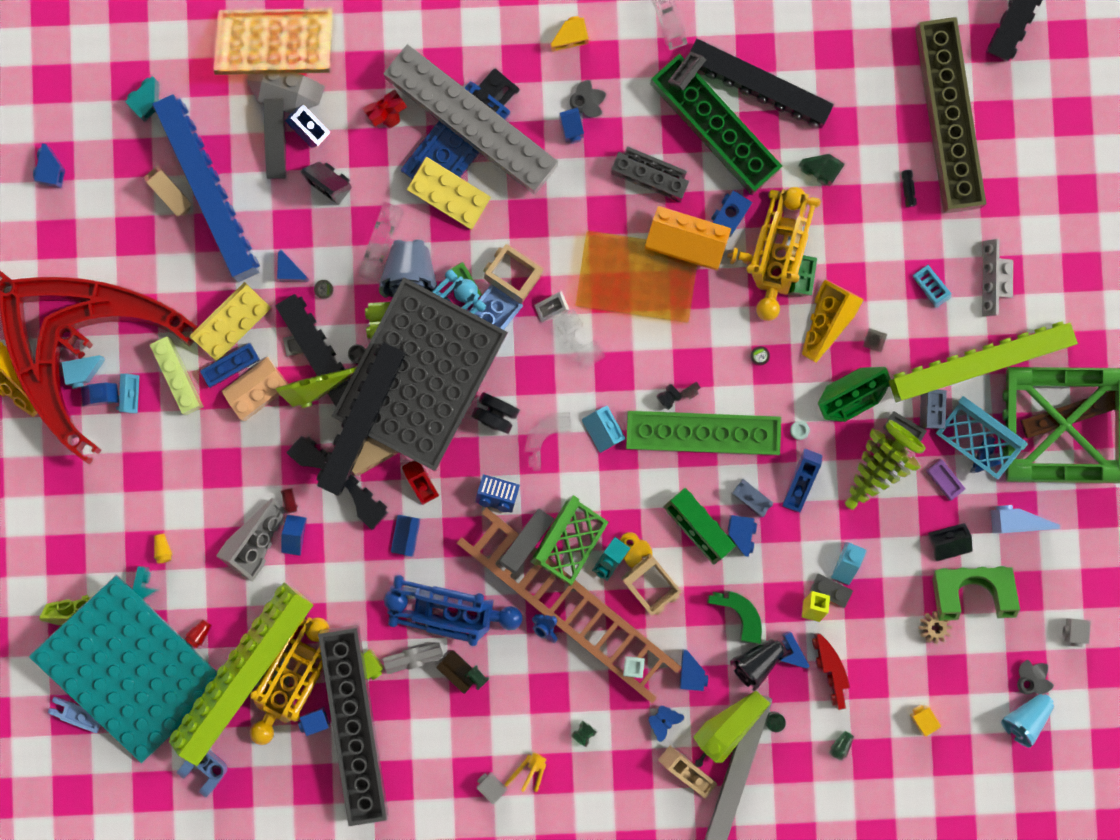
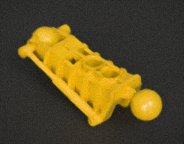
M799 187L783 189L781 193L772 189L769 191L768 197L771 199L765 223L762 225L751 265L747 266L746 271L752 274L757 288L766 291L765 298L761 299L756 306L758 317L764 321H772L780 313V305L776 300L777 294L787 295L791 283L799 282L800 276L798 272L809 236V227L815 208H818L821 204L819 198H809V194H805ZM779 199L777 212H773L775 202ZM807 205H809V206H810V210H809V213H808V217H807V219H806V218H805V214H806V210H807ZM784 206L792 211L801 209L797 220L782 217ZM771 217H773L772 224H769ZM777 234L784 235L782 244L775 243ZM788 237H791L790 245L787 246ZM780 250H785L786 255L782 258H778L777 252ZM774 269H782L781 274L773 276L772 272Z
M308 617L307 620L303 619L299 625H302L303 628L297 639H293L294 632L269 666L256 691H252L250 697L255 700L256 707L266 713L262 721L255 722L250 728V738L255 744L266 745L271 742L274 737L272 725L276 718L284 723L291 720L294 722L299 720V713L323 668L320 646L316 650L302 643L301 640L306 633L311 641L319 642L318 633L320 630L331 629L323 618L317 617L312 619ZM289 643L293 644L290 651L286 652L285 650ZM283 657H284L285 660H284L283 664H282V665H279L280 662H281V660H282ZM291 658L298 661L294 670L287 668ZM320 658L321 661L318 667L316 668L314 664L316 660ZM301 664L307 666L303 676L297 673ZM275 671H277L278 673L275 678H272ZM310 672H313L312 675L310 676L309 680H308L307 677H308L309 673H310ZM287 676L294 678L295 683L293 686L286 685L285 678ZM268 684H269L270 687H269L268 691H265L266 687H267ZM304 685L305 687H304V689H303V691H302V693H301L300 690H301L302 686ZM276 694H283L285 702L278 703L276 701Z

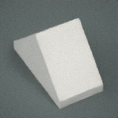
M562 291L535 304L541 323L569 312Z

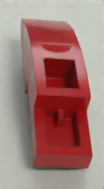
M814 633L815 638H812L814 650L817 649L818 652L816 665L818 669H821V672H829L830 674L827 675V682L829 687L832 686L833 694H830L832 706H835L838 710L846 709L843 689L850 688L845 668L831 644L820 633Z

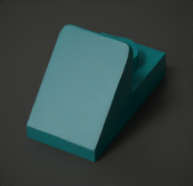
M138 566L133 590L145 600L160 589L145 586L150 581V567Z

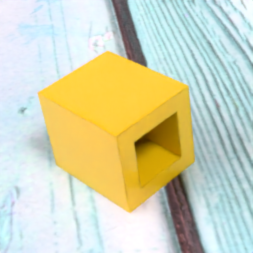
M927 705L917 706L912 710L913 713L910 714L916 727L925 737L942 727L931 708Z

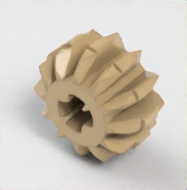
M933 611L932 616L926 613L927 620L920 619L924 626L918 627V629L924 630L920 634L921 637L927 636L926 642L929 643L932 639L934 644H938L939 639L941 642H945L944 635L951 636L950 633L946 632L947 629H952V626L946 625L950 620L939 621L937 611ZM934 623L939 625V630L936 629L937 632L932 630V625L935 626Z

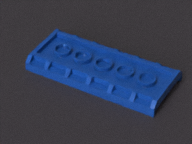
M471 81L465 87L471 94L475 90L479 91L481 89ZM489 95L488 99L490 102L488 105L492 108L494 105L499 106L500 108L496 113L506 120L511 112ZM438 121L400 171L413 179L425 157H428L461 178L480 152Z

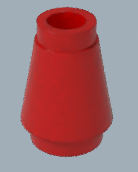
M202 619L201 622L186 634L187 637L184 640L197 649L199 645L202 646L212 625Z

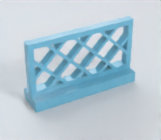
M962 396L957 407L945 421V429H939L936 432L939 437L996 479L1002 476L1020 451L1024 450L1028 445L1024 439L964 396ZM960 410L967 413L968 421L957 422L956 415ZM968 424L969 434L958 436L957 426ZM971 424H982L983 432L972 434ZM947 427H955L956 436L946 437L942 434ZM996 434L999 444L987 445L986 435ZM983 435L985 446L974 447L973 437ZM970 437L971 448L962 449L959 439ZM1011 445L1016 449L1011 456L1003 457L1002 446ZM999 447L1000 457L989 459L988 448ZM985 449L986 459L977 460L974 450ZM1001 460L1002 467L996 474L991 470L990 461Z

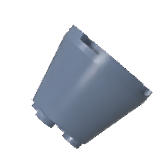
M418 239L413 240V242L394 241L379 282V293L384 298L388 296L394 297L403 277L431 292L437 287L428 247L424 245V241Z

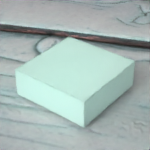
M625 656L623 676L643 678L645 658Z

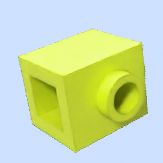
M811 591L803 600L802 617L820 622L829 613L830 596Z

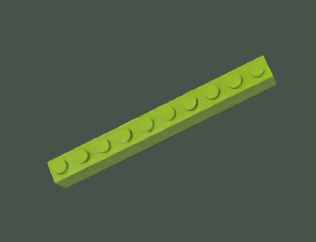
M1063 321L1051 324L1052 328L1046 330V327H1041L1034 330L1035 334L1029 335L1026 332L1017 335L1018 339L1011 341V338L999 341L1000 345L994 346L991 343L982 346V351L976 352V349L964 352L965 356L960 358L957 354L948 357V362L941 363L938 360L929 363L930 367L926 369L919 366L911 369L912 373L905 375V372L893 375L894 379L889 380L895 402L897 403L1077 345L1078 342L1071 322L1064 324Z

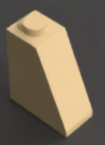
M159 165L144 176L146 183L177 217L179 215L184 216L191 210L190 206L192 203Z

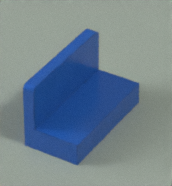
M404 515L397 516L391 548L392 553L414 556L420 518Z

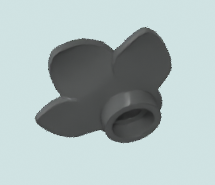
M590 80L583 81L578 85L576 93L571 96L570 107L572 109L578 107L579 112L582 111L587 117H598L602 115V110L598 105L604 101L606 92L592 89ZM576 100H581L583 102L582 105H576Z
M1025 660L1019 667L1018 690L1023 694H1032L1033 692L1045 694L1049 692L1054 685L1045 679L1048 673V664L1038 663L1033 666L1029 660ZM1025 681L1029 682L1028 688L1024 687Z

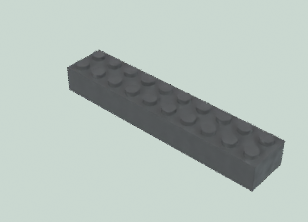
M359 624L320 630L318 637L348 827L387 821L389 813Z

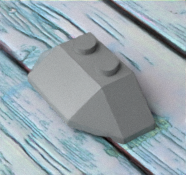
M253 63L247 78V82L259 104L264 105V99H283L284 112L290 114L301 105H304L307 109L319 105L325 88L324 85L304 75L266 63Z

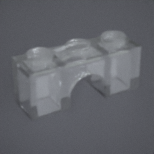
M573 308L554 321L556 325L553 327L559 337L562 335L565 338L566 342H564V345L569 352L573 351L577 356L575 361L580 368L584 366L587 370L605 358V354L595 340L586 345L577 342L575 333L584 326V323Z

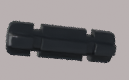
M904 170L901 174L902 179H904L906 207H914L917 205V201L914 198L916 194L914 180H912L913 172L912 170Z

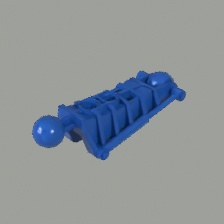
M402 575L394 576V586L390 587V591L384 597V605L387 608V614H389L388 625L390 627H395L398 624L426 630L428 633L466 641L470 646L477 645L478 640L489 631L491 621L499 622L508 631L517 629L523 621L522 614L518 608L509 606L501 611L492 610L494 600H484V595L481 593L472 595L438 586L422 585L405 581ZM407 595L415 596V611L405 610L408 604ZM433 608L443 609V616L432 614ZM448 608H457L458 612L452 613ZM467 611L477 612V615L471 616ZM399 617L411 618V619H412V622L405 621V620H401V619H398V618H399Z

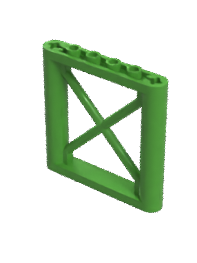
M1007 367L1006 390H1003L1002 394L1003 401H1006V409H1003L1002 419L1006 421V427L1016 434L1017 390H1025L1060 426L1026 459L1015 458L1005 471L1006 482L1120 484V368ZM1033 386L1099 388L1065 419ZM1106 391H1115V460H1106L1072 426ZM1067 431L1099 464L1033 462ZM1011 445L1003 447V457L1011 456L1016 449Z

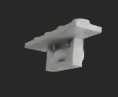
M1000 239L983 241L982 317L999 315V298H1013V260L999 258Z

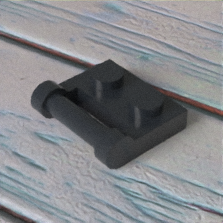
M494 68L479 85L481 89L479 91L475 90L473 95L496 112L500 107L494 105L492 108L488 105L490 102L488 99L489 95L495 98L505 86L508 87L509 90L499 100L502 105H505L514 94H518L520 89Z

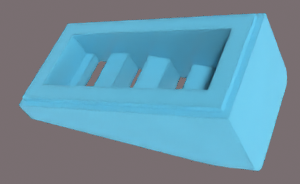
M929 265L913 275V278L935 308L951 298V292ZM927 273H929L930 276L927 277L925 280L922 281V280L920 279V278H922L923 276H925ZM931 280L935 281L928 287L926 286V284ZM936 286L939 287V289L931 293L932 289H934ZM940 293H943L938 299L935 298Z

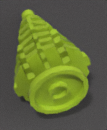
M888 420L886 429L896 440L892 438L888 440L885 438L886 434L874 428L870 432L872 440H868L866 444V449L869 452L864 451L862 454V460L868 463L867 467L863 463H859L857 470L861 472V475L855 474L853 479L858 487L851 485L849 492L852 496L845 502L846 507L851 510L856 508L859 501L865 503L869 500L866 493L876 496L880 494L877 488L880 487L882 490L889 488L890 485L885 482V479L895 484L900 481L899 476L907 477L911 474L910 470L916 471L921 468L914 456L912 458L908 456L909 451L904 447L920 454L926 450V447L911 432L892 420Z

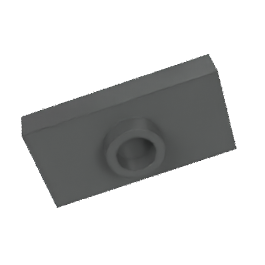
M690 52L669 79V84L684 90L706 59L699 54Z

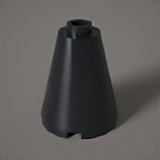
M771 639L730 660V665L734 664L736 669L733 671L747 687L753 686L752 690L756 691L783 656L784 647L778 640L774 641Z

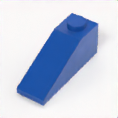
M804 448L782 506L801 512L822 465V454Z

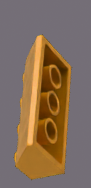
M658 206L650 227L645 249L718 271L729 240L731 228Z

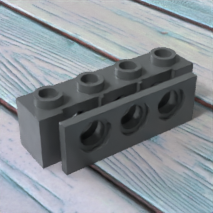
M628 146L625 154L618 152L611 169V174L680 203L689 183L688 180L683 179L686 176V170Z

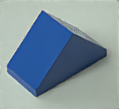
M282 250L278 252L277 279L279 281L308 282L310 280Z
M287 515L281 536V553L301 556L307 517Z

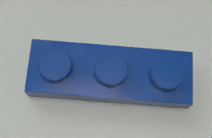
M248 343L202 369L200 373L208 387L212 388L258 362L260 358L252 344Z

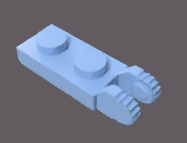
M53 697L52 701L55 704L65 708L63 712L49 708L47 713L67 723L93 733H98L101 725L79 704Z

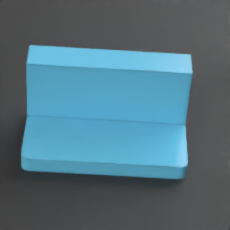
M608 405L582 419L600 453L626 439Z

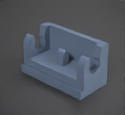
M934 390L921 395V428L945 429L947 390Z
M744 479L740 481L731 493L760 517H764L767 510L773 505L771 500Z

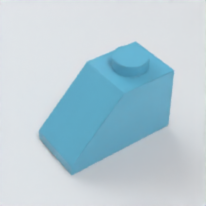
M98 355L62 362L65 385L76 389L84 387L85 383H90L104 363L105 358Z
M845 542L831 578L850 585L861 566L867 550Z

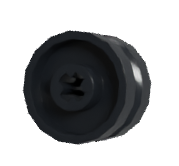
M482 392L478 401L488 409L475 407L471 417L493 430H499L509 435L513 425L505 420L504 416L516 419L520 409Z

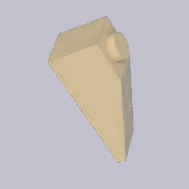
M671 745L658 759L667 770L705 799L717 785L712 778Z

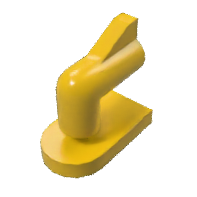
M736 247L733 248L732 253L727 254V258H731L730 264H734L738 252ZM739 252L738 260L743 261L745 264L752 262L753 256L750 253Z

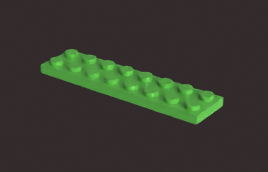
M628 411L626 449L780 455V416Z

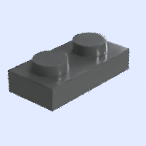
M895 411L888 418V420L903 426L920 441L927 432Z
M819 573L809 590L829 595L831 602L843 608L846 607L853 590Z

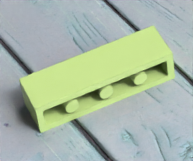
M166 336L150 344L181 413L188 415L203 408L204 406L172 338Z

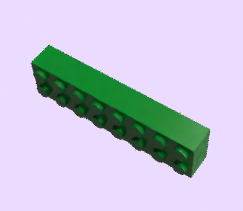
M679 53L651 78L650 85L745 189L753 195L776 175L783 166L698 73L695 74L684 90L669 84V79L684 61V58Z

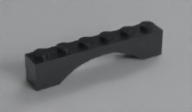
M301 436L286 452L300 466L316 467L324 470L327 464L324 461L328 452L323 448L320 451L315 447L317 443L310 436H307V438ZM351 474L345 487L353 498L357 517L371 530H374L389 514L386 510L388 507L381 500L378 502L372 498L374 494L366 487L362 489L358 485L360 481Z

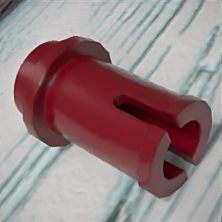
M293 488L280 491L285 506L283 510L286 511V514L297 512V507L299 506L296 505Z

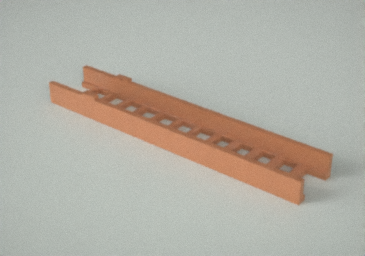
M486 507L482 514L493 524L474 547L462 537L457 544L542 614L555 616L558 627L653 703L657 697L645 688L644 685L663 662L676 673L681 669V666L576 580L571 586L567 587L550 609L540 602L541 596L557 577L551 574L533 596L525 588L542 568L541 566L533 565L519 584L510 577L511 571L508 569L503 571L496 566L495 563L512 542L516 540L519 533ZM500 528L508 536L488 559L480 551ZM534 547V549L532 550V552H531L532 555L535 554V552H536V550H537L536 547ZM549 558L545 562L551 567L557 566V564ZM563 570L564 576L570 579L571 576ZM575 589L584 598L566 621H564L554 611L570 591ZM587 601H589L599 611L579 634L569 624ZM604 613L614 623L594 646L584 636ZM619 625L629 635L611 658H609L599 648ZM634 636H637L643 644H646L637 655L638 658H642L648 650L659 658L658 662L641 683L633 677L623 676V670L613 664Z

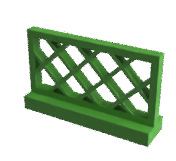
M574 495L566 500L530 560L531 563L541 566L569 586L575 581L609 523L580 503V499ZM577 508L584 511L585 519H576L575 511ZM590 520H597L602 524L599 530L592 531ZM586 521L589 532L580 533L578 523ZM574 524L576 534L567 536V525ZM590 535L591 544L583 547L581 536ZM577 537L579 548L571 549L568 539ZM559 540H564L567 550L558 552L556 543ZM580 550L582 559L580 562L574 563L572 552ZM568 553L570 564L561 565L559 554ZM555 555L557 566L551 567L545 563L549 556ZM571 566L573 574L570 579L564 576L562 568Z

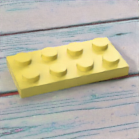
M425 157L406 189L470 230L473 229L491 199L489 195L428 157Z
M244 282L190 337L213 359L218 361L271 307Z

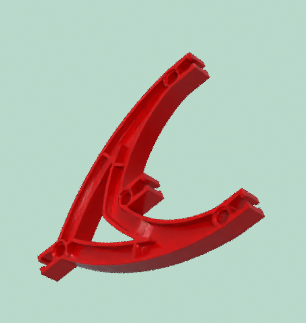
M0 271V277L2 278L0 280V313L3 333L12 365L22 388L32 406L51 432L71 452L90 465L94 459L87 456L84 457L81 454V450L84 449L85 445L92 448L91 451L93 453L96 452L98 455L102 450L80 433L66 408L59 377L62 345L81 359L85 353L79 349H74L72 345L78 339L83 342L82 345L87 346L89 349L93 344L79 333L77 329L103 322L129 321L144 323L167 330L190 347L194 340L189 337L186 338L182 332L186 327L193 330L192 332L198 327L181 313L162 302L117 285L71 277L10 279ZM12 286L8 293H4L6 287ZM56 300L81 302L58 310L44 318L34 359L25 323L24 303ZM174 320H180L178 326H171ZM71 332L69 338H62L64 333ZM78 437V444L71 446V440Z

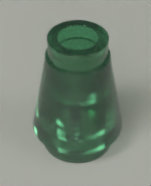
M844 731L830 747L829 754L843 761L844 758H847L854 736Z

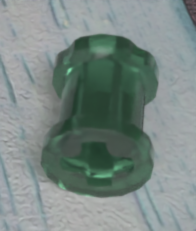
M477 665L464 676L476 686L475 689L477 691L490 679L488 676H484Z

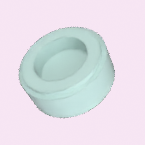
M796 421L790 427V434L796 440H803L810 433V428L804 421Z

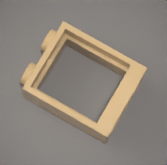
M505 244L503 248L499 247L494 254L495 260L492 263L488 262L484 268V280L522 304L542 276L544 269L508 244ZM506 254L533 271L520 291L493 274Z
M651 554L621 577L622 581L651 616L660 614L665 609L664 606L669 602L673 603L682 592ZM654 566L672 589L649 606L632 583Z

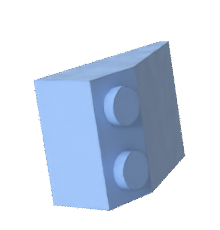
M491 284L479 299L486 305V309L480 313L477 311L475 315L505 330L524 305L518 303Z
M1013 505L996 506V510H990L992 533L1060 529L1059 524L1019 508L1013 509Z

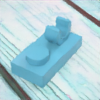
M120 374V396H118L120 401L119 406H116V410H119V412L138 413L140 375Z

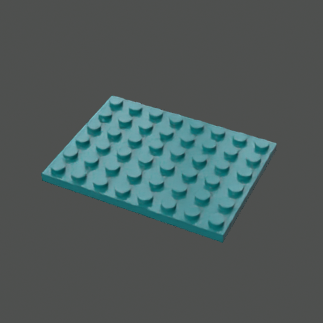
M117 574L29 655L33 662L140 763L146 760L171 736L173 731L179 728L183 717L189 714L195 701L205 692L207 684L213 681L217 675V671Z

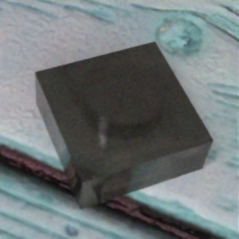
M869 328L862 347L881 353L887 334Z
M695 382L680 392L683 400L687 397L691 400L699 394L698 390L701 387Z

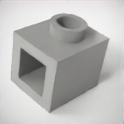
M1066 618V626L1062 630L1063 638H1065L1064 641L1071 642L1070 646L1083 647V644H1089L1091 621Z

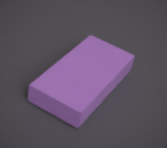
M942 459L926 470L949 501H952L966 489Z

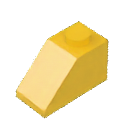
M573 16L564 22L551 43L552 52L589 44L584 17Z

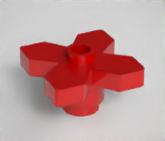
M394 89L387 93L383 99L369 104L363 110L374 127L383 123L387 128H392L399 124V112L407 108V106Z

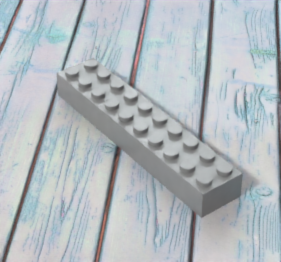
M407 44L383 73L388 82L532 194L536 195L558 167V160Z

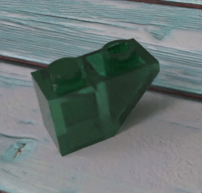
M824 154L802 159L798 166L801 167L803 173L815 176L820 184L831 186L845 163L831 154Z

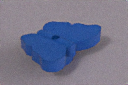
M535 614L532 618L533 623H535L533 626L534 632L539 637L546 638L555 643L558 639L553 631L554 626L557 624V618L555 616Z
M664 705L659 706L658 712L648 718L657 740L662 742L667 736V729H670L673 724L681 723L684 720V715Z

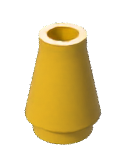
M165 534L155 535L154 559H156L158 564L172 561L171 556H173Z

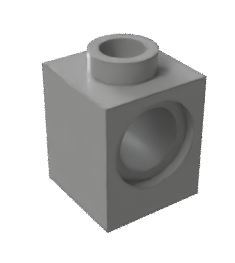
M492 772L488 775L484 773L477 780L479 783L477 789L492 804L507 791V787Z

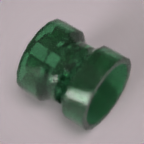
M772 711L768 713L765 725L769 730L777 733L785 728L786 720L779 712Z
M582 720L579 724V730L574 731L571 737L584 747H587L589 738L594 737L598 731Z

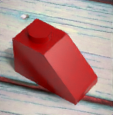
M412 460L401 466L422 505L439 496L422 464Z

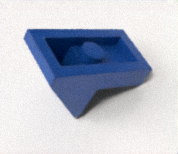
M986 436L987 445L994 444L995 438ZM983 438V441H982V443H981V446H985V444H984V438ZM995 447L988 448L990 455L993 454ZM979 449L976 455L977 460L986 459L985 449ZM990 461V467L1001 464V461ZM974 462L970 472L978 473L984 469Z
M788 631L782 634L784 637L782 643L786 650H791V652L782 656L780 661L803 668L810 667L792 632Z

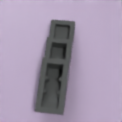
M264 99V140L267 179H286L283 99Z
M538 508L499 564L516 574L552 524L554 518Z

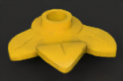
M627 532L622 535L620 541L630 547V550L624 557L629 567L633 568L642 561V557H647L649 554L652 555V548L647 541L639 539L633 532ZM627 540H632V541H633V544H632V545H628V544L626 543V541H627Z

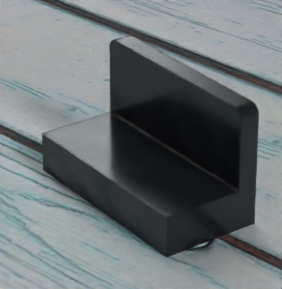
M965 523L928 533L929 540L934 548V558L936 561L973 551L972 535Z

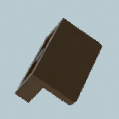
M451 650L436 667L464 694L480 677V674L454 650Z

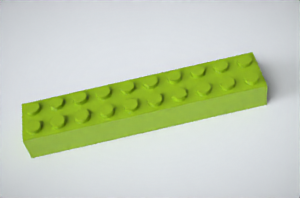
M285 582L276 589L274 597L265 604L261 615L253 621L252 627L242 636L237 648L231 651L226 663L218 669L216 677L207 684L203 695L195 701L192 710L183 717L179 728L171 734L169 743L178 756L195 766L199 765L313 607V604L302 593Z

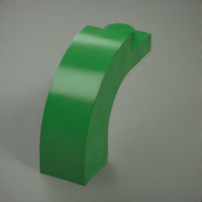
M728 591L727 598H724V594L713 592V595H708L707 603L731 607L738 613L741 619L739 640L760 644L762 636L761 619L758 611L748 599L732 591Z

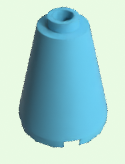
M1039 694L1005 716L1001 724L1008 734L1012 732L1016 736L1014 738L1015 741L1030 748L1035 744L1052 713L1054 701L1046 694Z

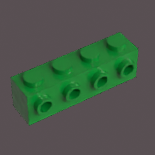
M686 488L681 490L663 506L713 565L722 560L736 546L731 537L726 535L719 524L712 519L706 509L698 503L694 495Z

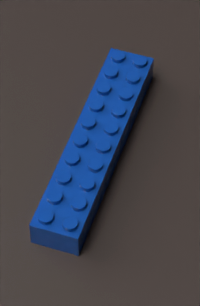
M174 94L152 103L232 277L241 282L260 273L258 270L260 264L256 256L250 253V250H252L251 244L242 235L244 229L241 223L234 218L236 212L233 206L226 201L229 198L227 192L218 183L221 180L217 171H214L213 167L210 166L213 162L209 154L202 149L205 145L201 137L195 132L197 128L194 121L187 115L189 110L181 98L177 99Z

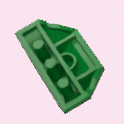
M885 366L859 368L827 385L817 403L825 420L846 422L877 405L885 395L888 387H890L889 380L891 378Z

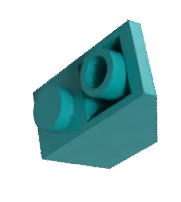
M153 76L146 78L141 83V87L137 91L131 92L125 101L144 122L156 112L152 103L159 101V82Z
M614 537L592 571L598 577L608 581L630 550V547Z

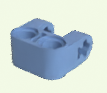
M210 749L206 754V762H200L196 766L209 777L207 782L198 791L205 798L215 789L227 772L226 763ZM186 760L176 773L185 779L194 769L195 765ZM214 765L221 768L220 775H216L213 772Z

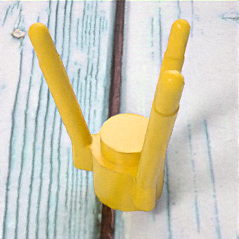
M535 752L532 755L528 754L525 761L504 785L508 786L529 763L528 767L531 770L521 791L524 792L534 772L539 771L534 789L535 792H538L542 775L547 765L545 764L547 759Z

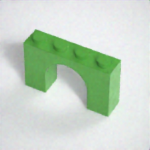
M962 567L955 570H948L947 568L935 570L932 580L939 621L959 619L961 606L958 590L969 584L980 585L991 593L994 599L997 618L1017 617L1020 606L1013 567H978L976 569Z

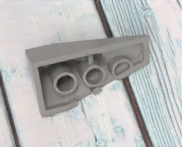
M271 498L225 542L216 556L226 565L253 582L265 564L266 559L264 557L267 549H270L272 546L271 539L274 532L278 530L284 514V507Z

